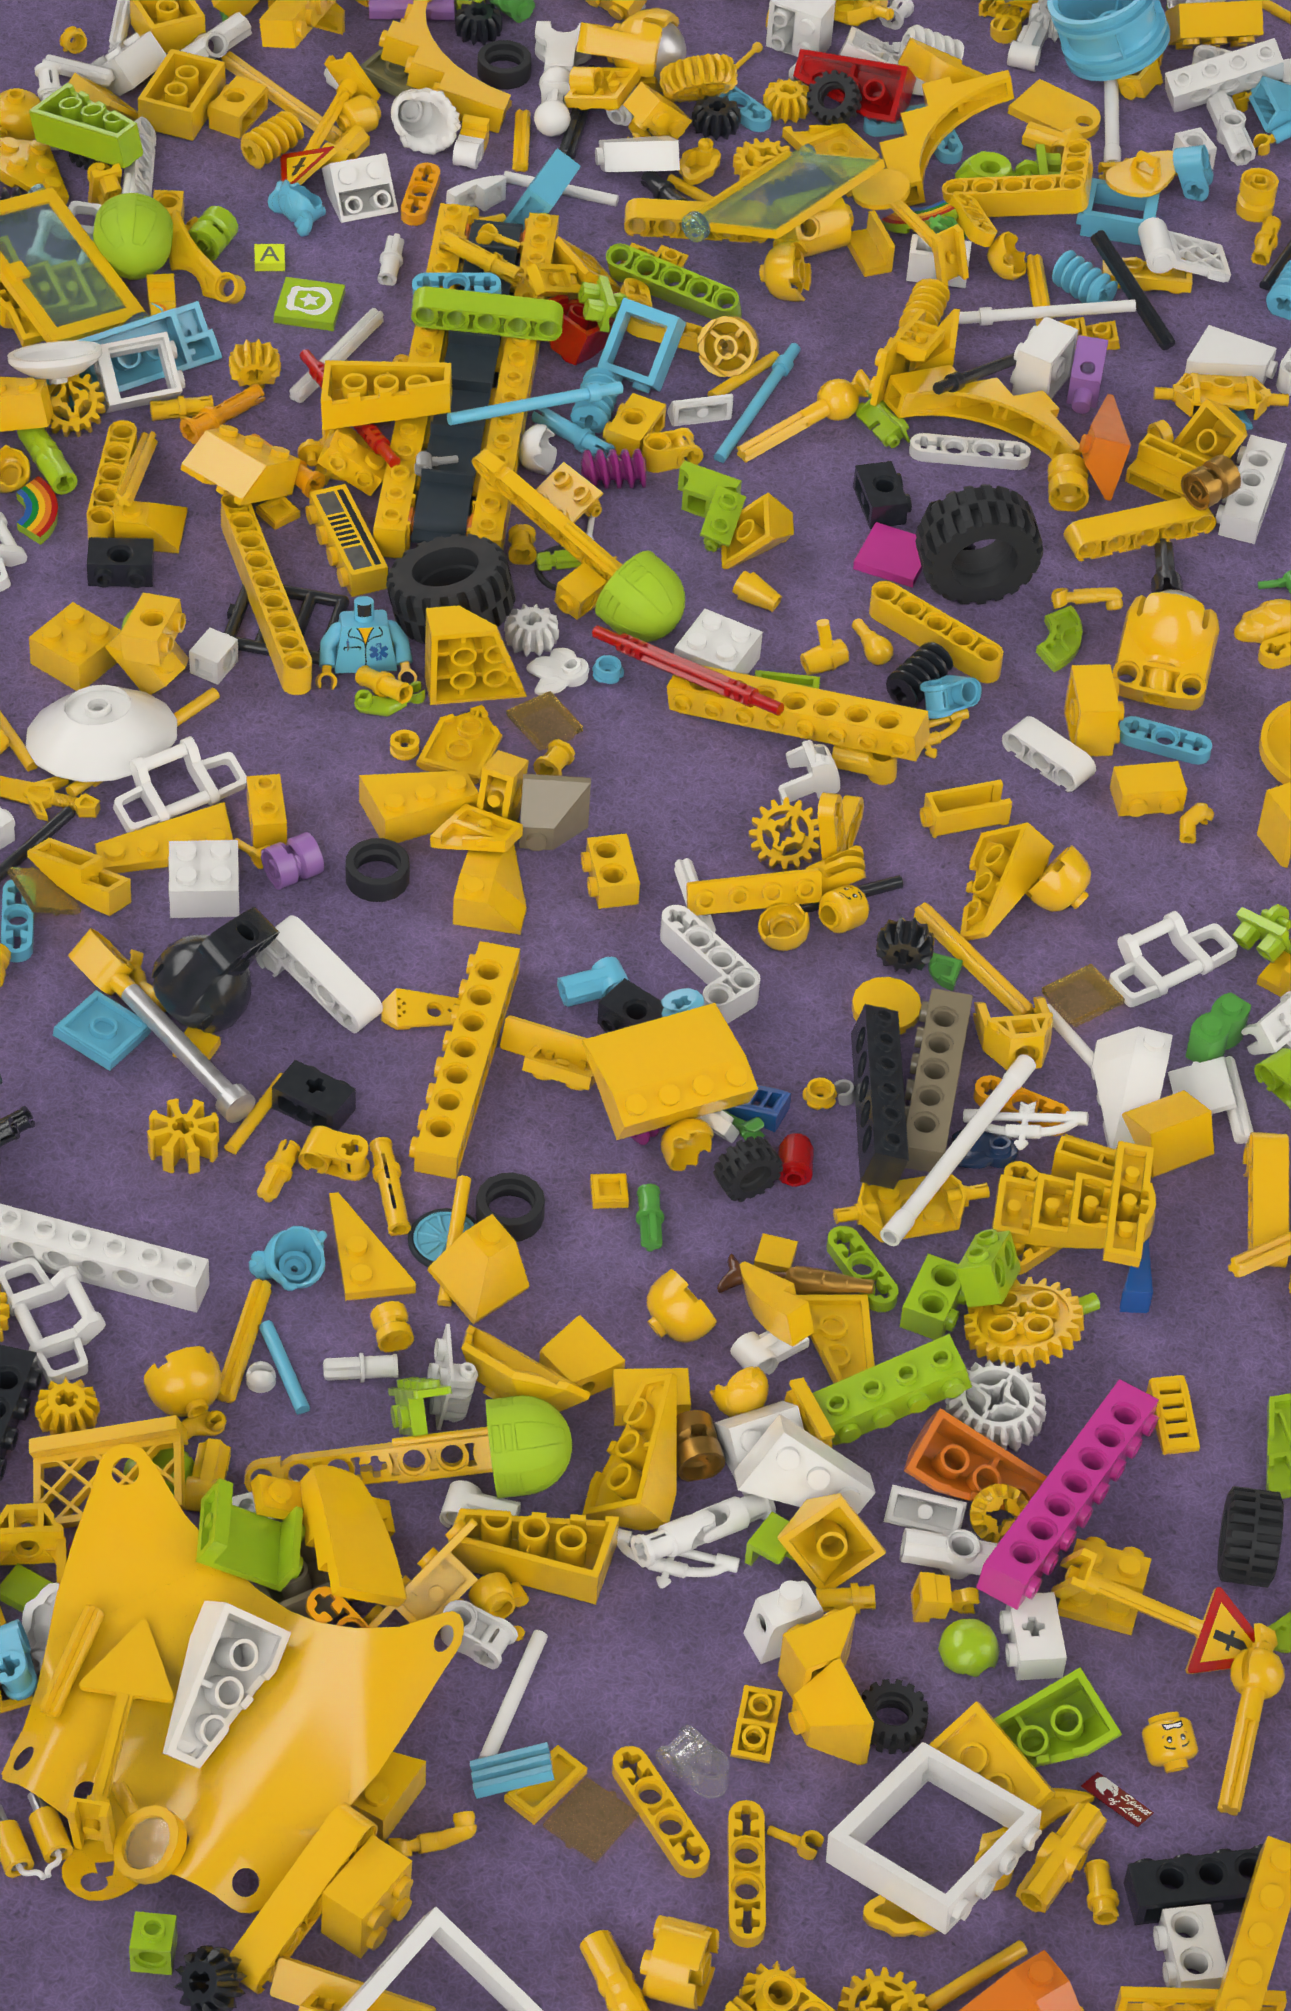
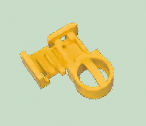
M981 0L979 3V16L994 17L990 23L991 38L998 43L1008 44L1013 40H1017L1018 35L1022 31V23L1027 17L1029 18L1032 4H1014L1009 6L998 5L995 0Z

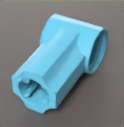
M611 956L600 959L590 970L558 978L557 987L564 1006L570 1007L603 998L624 978L629 979L620 961L616 957Z

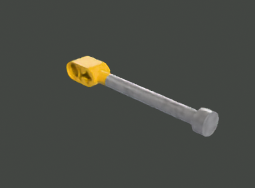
M90 928L68 954V957L100 990L110 996L115 992L217 1099L216 1109L228 1122L236 1123L244 1119L255 1105L254 1096L242 1084H231L132 980L129 975L135 969L133 965L106 937L95 929Z

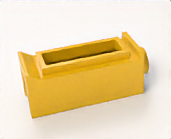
M1001 779L925 793L924 807L920 808V820L924 828H929L933 838L998 824L1008 825L1012 801L1010 798L1001 800L1003 789Z

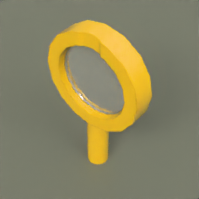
M124 1782L117 1783L112 1788V1793L127 1819L121 1825L114 1840L113 1856L116 1867L124 1876L134 1882L143 1885L158 1883L171 1875L183 1858L187 1846L185 1824L174 1812L165 1807L151 1805L140 1809L127 1784Z

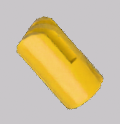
M857 845L806 867V869L819 868L822 872V895L843 885H850L866 878L863 849Z

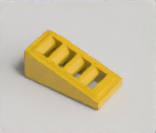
M1176 1375L1151 1378L1148 1382L1146 1393L1159 1399L1154 1415L1159 1417L1155 1429L1162 1454L1199 1451L1200 1444L1185 1376ZM1179 1406V1408L1163 1409V1407ZM1183 1420V1422L1166 1424V1422L1168 1421ZM1187 1433V1437L1169 1438L1170 1434Z

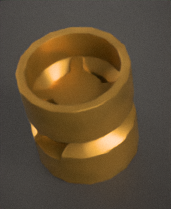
M1217 455L1206 461L1202 466L1186 473L1181 480L1184 497L1191 506L1200 511L1208 509L1221 499L1233 494L1241 486V476L1238 468L1232 460L1224 455Z
M691 1410L678 1414L677 1473L682 1480L691 1482L716 1476L725 1466V1457L717 1440V1433L711 1416L702 1410Z

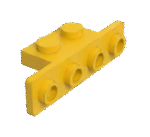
M819 868L688 882L686 884L687 908L697 916L761 908L767 909L769 906L780 903L791 905L794 903L820 902L822 898V872Z
M511 1015L505 1019L500 1048L525 1056L522 1071L532 1073L535 1078L540 1080L552 1079L565 1083L568 1088L573 1090H589L596 1082L582 1045V1040L587 1038Z
M473 1518L467 1523L460 1519L445 1534L450 1541L439 1552L432 1547L417 1564L422 1569L412 1580L407 1575L402 1578L407 1600L399 1608L391 1606L383 1608L380 1604H377L363 1620L371 1628H377L394 1609L409 1623L443 1613L447 1604L458 1600L478 1580L451 1553L478 1523Z
M282 1956L277 1962L270 1995L298 2005V2011H340L364 1982L287 1956ZM384 1990L367 2011H436V2008Z

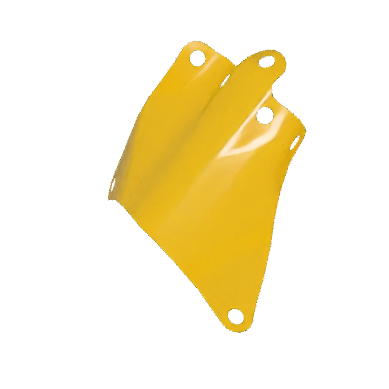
M119 1444L106 1451L98 1464L92 1488L75 1533L56 1595L37 1688L23 1730L10 1751L9 1759L1 1773L2 1779L29 1790L67 1818L66 1810L69 1799L74 1797L76 1787L85 1781L92 1783L95 1781L116 1700L115 1695L82 1691L79 1682L142 1619H146L171 1686L174 1702L170 1704L143 1699H135L133 1701L108 1798L111 1801L116 1833H118L121 1825L127 1818L113 1795L112 1788L117 1783L124 1782L127 1784L140 1809L151 1805L165 1807L174 1812L184 1822L189 1842L180 1864L171 1875L181 1877L200 1886L240 1913H253L263 1908L333 1809L342 1802L351 1806L380 1772L416 1717L439 1677L456 1654L462 1642L464 1622L460 1614L450 1611L400 1627L352 1628L319 1623L288 1610L259 1591L248 1580L196 1562L199 1530L184 1514L149 1455L142 1448L134 1444ZM122 1458L134 1460L139 1468L137 1479L129 1485L117 1483L112 1476L114 1463ZM204 1601L226 1602L291 1632L277 1671L269 1681L265 1680L252 1696L254 1699L246 1710H241L230 1724L227 1735L199 1769L163 1754L189 1639ZM86 1605L95 1606L104 1611V1619L64 1708L57 1718L45 1715L40 1711V1703L83 1608ZM449 1625L453 1628V1640L446 1650L438 1652L434 1647L435 1636L442 1627ZM28 1747H33L34 1752L30 1761L20 1770H15L14 1764L20 1753ZM160 1820L148 1824L136 1836L131 1848V1860L136 1869L151 1867L157 1864L163 1857L170 1837L168 1824L165 1821ZM85 1839L83 1848H74L72 1854L61 1867L62 1879L66 1887L77 1897L89 1901L113 1899L129 1892L140 1884L121 1873L116 1867L113 1854L106 1853L104 1841ZM114 1862L113 1875L105 1877L108 1884L104 1889L90 1892L82 1887L81 1879L84 1875L98 1873L95 1863ZM243 1868L254 1870L259 1878L257 1891L249 1897L238 1895L232 1886L234 1875Z

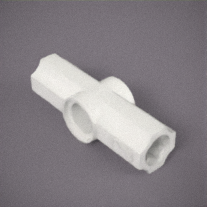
M237 12L207 33L198 35L194 42L180 51L211 59L220 58L230 48L252 34L251 25L247 18L240 12ZM209 39H211L214 44L213 52H211V50L208 47Z
M1225 91L1216 92L1212 97L1208 98L1206 107L1217 129V140L1224 145L1232 162H1235L1237 166L1247 165L1248 162L1255 159L1256 150L1245 128L1246 116L1237 110L1232 97L1228 96Z
M905 1528L900 1547V1559L904 1563L939 1568L945 1575H950L952 1579H963L969 1574H981L984 1562L998 1543L981 1541L975 1534L965 1529H958L946 1535Z

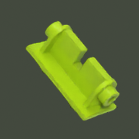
M867 390L869 400L865 403H859L856 417L869 430L874 428L872 430L873 434L885 447H897L902 438L909 443L910 439L906 432L909 426L903 418L898 419L897 416H894L890 412L892 410L883 400L876 407L870 405L872 394H869Z
M719 485L716 486L699 535L704 537L703 542L706 550L715 552L722 545L730 546L746 496Z

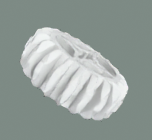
M990 1359L985 1364V1367L975 1362L971 1367V1371L967 1369L972 1388L965 1390L958 1397L945 1399V1403H947L945 1411L1005 1450L1007 1445L1015 1452L1021 1447V1443L1029 1446L1033 1436H1038V1433H1040L1042 1423L1046 1417L1045 1395L1041 1394L1040 1383L1033 1382L1031 1373L1020 1374L1019 1365L1013 1369L1007 1368L1005 1360L1000 1366H994Z

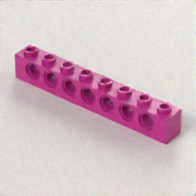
M1120 1379L1117 1381L984 1562L977 1589L1018 1610L1026 1597L1031 1600L1035 1597L1042 1583L1041 1576L1043 1574L1049 1576L1059 1560V1551L1067 1552L1077 1533L1075 1529L1077 1526L1084 1528L1092 1515V1505L1094 1503L1100 1505L1103 1502L1110 1488L1108 1484L1110 1480L1115 1482L1119 1480L1127 1463L1125 1461L1126 1458L1133 1459L1138 1453L1143 1439H1141L1143 1434L1148 1437L1152 1434L1159 1419L1158 1416L1154 1415L1159 1399Z

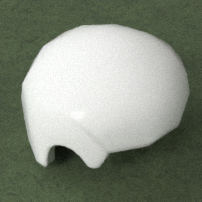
M544 424L533 425L524 432L520 440L519 459L527 470L547 475L555 464L557 449L549 443V438L554 437L555 434Z

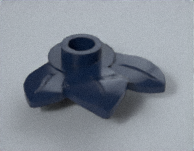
M959 1130L952 1135L953 1141L958 1137L962 1130ZM984 1131L958 1166L972 1169H982L989 1165L994 1168H1005L1009 1163L1015 1161L1019 1150L1015 1146L1014 1140Z

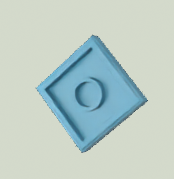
M96 990L54 1026L53 1036L110 1071L135 1049L152 1030L136 1014Z

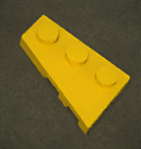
M1138 257L1122 258L1143 291L1163 290L1173 294L1191 293L1192 273L1175 268L1162 274L1154 273L1148 268L1146 261ZM1103 260L1101 269L1102 274H1109L1111 277V281L1117 282V280L1115 279V277L1113 276V274L1111 273L1108 266Z
M868 1294L796 1295L809 1303L814 1333L810 1335V1338L833 1384L875 1366Z
M977 1701L929 1744L931 1747L1037 1809L1056 1794L982 1704Z

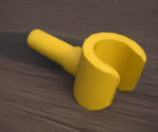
M490 223L484 224L480 228L475 239L478 244L490 245L492 241L509 247H514L517 250L520 242L499 234L497 228Z
M235 838L234 840H238V848L251 857L253 864L258 869H263L261 850L270 845L256 849L239 838Z
M771 1825L767 1830V1835L796 1847L799 1856L806 1860H813L818 1853L817 1850L810 1848L806 1843H812L817 1847H821L824 1842L822 1834L815 1830L806 1831L802 1837Z

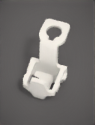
M811 740L802 742V746L786 753L787 763L790 768L806 766L809 774L779 786L781 805H783L785 797H788L789 802L816 792L819 799L823 792L835 794L840 790L838 769L827 746L824 744H813Z

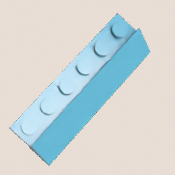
M199 301L76 340L90 341L101 345L167 332L169 341L174 340L177 348V359H174L177 370L185 371L222 358L213 329L208 330ZM158 349L111 358L119 392L165 377ZM94 364L80 373V378L90 374L92 383L98 381ZM70 395V396H69L70 402H68V403H69V407L72 409V408H74L73 406H74L75 404H74V401L72 400V396Z

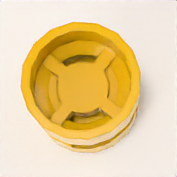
M1264 168L1246 170L1241 176L1240 193L1238 194L1235 208L1236 213L1242 219L1250 222H1263L1264 218L1272 216L1279 183L1278 177L1272 171Z
M1066 453L1056 456L1048 464V501L1057 511L1077 512L1083 509L1089 500L1088 468L1085 465L1084 459L1076 454Z

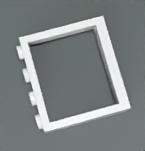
M922 1742L828 1834L826 1862L946 1935L960 1919L963 1921L967 1919L972 1907L980 1898L984 1900L991 1894L996 1882L1003 1874L1009 1875L1014 1870L1019 1858L1027 1850L1032 1851L1034 1849L1035 1841L1042 1834V1831L1039 1829L1042 1811ZM928 1781L1009 1828L946 1894L865 1846Z
M434 1907L418 1921L340 2010L367 2011L426 1942L433 1937L508 2011H543L437 1907Z

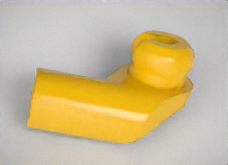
M1196 803L1180 817L1179 840L1181 843H1195L1196 825L1199 822L1207 825L1208 820H1213L1214 811L1208 807V804Z

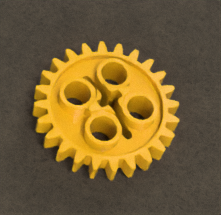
M1028 1277L1025 1284H1020L1016 1278L1002 1304L967 1307L968 1314L964 1315L965 1337L969 1342L970 1350L976 1349L978 1358L987 1356V1362L990 1359L992 1363L999 1359L1000 1364L1005 1360L1006 1365L1014 1362L1015 1367L1019 1365L1020 1368L1024 1362H1028L1031 1368H1035L1037 1360L1050 1364L1049 1356L1051 1355L1062 1358V1349L1073 1350V1341H1080V1331H1084L1083 1307L1079 1305L1078 1296H1072L1070 1288L1061 1290L1059 1282L1048 1286L1046 1278H1043L1038 1284H1033L1032 1277Z

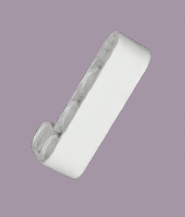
M671 905L665 908L661 916L660 940L707 984L702 995L705 1003L704 1006L716 1003L727 1024L754 1008L758 1002L760 974L688 908L681 905Z
M288 916L275 927L280 932L279 935L256 957L260 968L266 967L274 973L273 977H276L286 969L341 1025L352 1033L360 1031L383 1011L382 1003L377 995L296 916Z

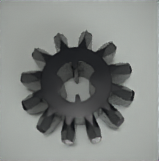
M472 0L470 5L462 4L461 9H458L455 15L456 36L462 37L463 42L471 40L473 46L477 42L486 45L487 40L495 41L502 31L501 10L496 9L494 4H485L484 0L481 3H476Z
M717 94L715 97L705 95L703 100L696 101L691 120L696 134L703 133L704 138L713 136L715 141H717L719 136L728 140L730 134L736 135L739 123H741L740 109L737 107V102L729 101L728 96L722 98L718 97Z
M901 916L897 922L888 919L885 927L880 928L876 940L877 957L882 958L883 966L892 965L895 972L899 969H905L910 974L913 968L922 971L925 964L930 963L933 957L935 940L934 934L929 932L927 924L918 925L916 917L911 921H906Z
M212 1945L200 1946V1948H197V1952H189L184 1955L186 1966H180L175 1969L182 1976V1979L174 1988L184 1992L179 2003L184 2006H191V2011H232L234 2008H237L235 1997H241L246 1994L239 1987V1981L247 1977L244 1973L237 1972L241 1959L236 1956L230 1957V1949L212 1947Z

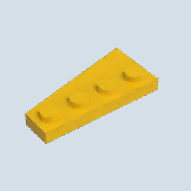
M225 802L95 843L96 854L103 857V869L117 874L168 867L169 841L233 840Z

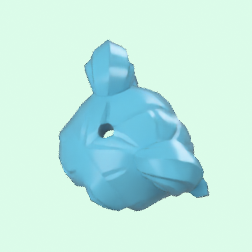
M286 179L284 182L280 180L277 182L275 190L268 197L269 208L274 213L283 214L291 222H294L297 233L301 237L308 236L312 230L313 222L326 214L321 198L310 192L305 186H300L298 182L290 184Z
M296 1225L280 1231L271 1238L264 1251H255L252 1254L251 1260L248 1262L251 1274L263 1280L273 1278L287 1291L307 1288L319 1280L325 1270L323 1243L327 1233L323 1230H310L309 1228Z

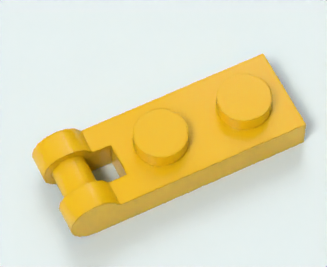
M534 263L526 267L529 275V285L536 296L554 297L557 295H567L569 299L578 298L581 285L578 284L576 279L578 273L575 265Z

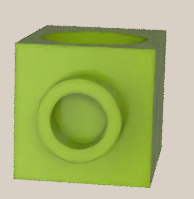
M135 1911L129 1945L131 1972L172 1975L178 1940L177 1915Z

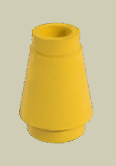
M746 570L739 576L732 590V593L738 596V600L771 612L776 609L782 599V595L778 594L755 572L749 573Z

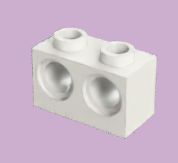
M1204 1904L1163 1909L1158 1926H1154L1153 1937L1157 1951L1163 1950L1166 1962L1163 1963V1978L1166 1987L1219 1989L1226 1968V1961L1211 1905ZM1178 1933H1186L1191 1938L1182 1937ZM1187 1969H1195L1201 1974L1190 1973Z

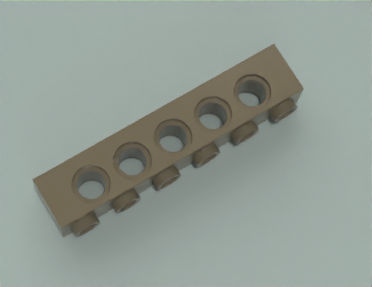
M932 988L929 1002L922 1001L919 1021L925 1022V1027H917L914 1047L921 1049L920 1054H912L909 1072L916 1074L915 1080L908 1079L905 1092V1100L911 1101L910 1106H905L909 1161L905 1168L930 1172L946 1152L973 999L971 994Z

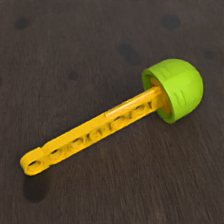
M483 449L472 459L475 470L494 488L496 487L504 497L579 562H585L607 581L596 602L595 613L620 635L626 633L642 641L650 642L666 636L677 626L685 608L684 588L677 574L652 551H642L622 565L517 473L506 467L505 463L490 450Z
M524 1395L487 1399V1427L392 1438V1442L292 1454L283 1461L281 1456L260 1458L248 1465L245 1471L244 1484L246 1489L252 1492L251 1475L258 1469L268 1470L272 1477L293 1481L289 1475V1470L294 1465L303 1464L311 1469L318 1465L328 1466L332 1460L336 1459L345 1461L349 1467L348 1472L355 1474V1457H359V1465L369 1464L372 1456H378L380 1462H386L381 1465L380 1471H374L372 1465L360 1466V1474H357V1476H359L364 1485L398 1481V1484L493 1472L498 1499L524 1496L541 1492L559 1480L571 1458L572 1438L569 1426L562 1414L554 1406L542 1399ZM467 1443H473V1456L475 1460H469V1447ZM455 1445L462 1450L463 1456L458 1462L448 1463L441 1456L442 1450L446 1446ZM410 1450H418L424 1455L425 1461L420 1467L411 1468L404 1463V1454Z

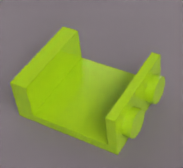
M219 1478L201 1499L196 1562L281 1592L292 1579H296L299 1576L303 1567V1557L300 1556L301 1543L305 1535V1526L302 1525L303 1508L296 1506L282 1522L256 1515L254 1512L232 1505L233 1483Z

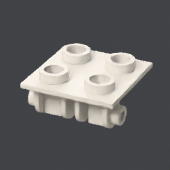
M446 1324L442 1339H436L434 1348L435 1363L429 1364L427 1379H440V1385L451 1386L452 1394L430 1397L429 1410L430 1414L436 1415L437 1430H441L443 1420L457 1422L466 1417L478 1377L476 1367L472 1363H453L450 1324Z

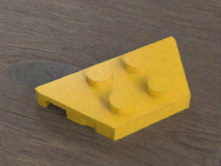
M846 123L827 126L809 125V131L794 132L792 126L783 127L782 138L807 160L818 158L815 153L880 158V154ZM816 168L836 187H839L860 173ZM852 190L845 194L848 198L852 196Z

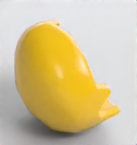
M1009 231L1003 232L994 239L992 245L988 248L987 259L992 270L998 276L1006 280H1016L1026 273L1027 266L1024 260L1026 252L1016 249L1015 245L1018 237Z
M4 445L0 449V493H9L25 486L31 476L29 459L22 451Z
M780 903L769 906L760 915L758 932L762 941L771 949L782 952L798 948L806 941L810 930L808 912L805 913L798 903L791 905Z
M686 1118L675 1122L665 1130L661 1137V1151L672 1171H683L687 1165L696 1166L700 1152L703 1150L711 1152L714 1132L708 1123L701 1119Z

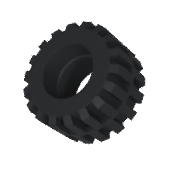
M1233 1486L1227 1494L1221 1522L1217 1570L1222 1582L1268 1588L1274 1580L1281 1548L1284 1504L1280 1492Z

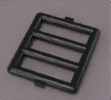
M242 584L235 604H230L227 611V619L229 620L224 633L238 639L239 651L270 656L260 628L255 640L236 637L249 605L247 592ZM283 585L288 599L303 601L297 616V622L303 637L316 604L334 607L325 631L326 633L333 623L338 622L339 614L347 611L350 603L349 598L345 595ZM320 648L318 651L309 650L312 664L319 665Z

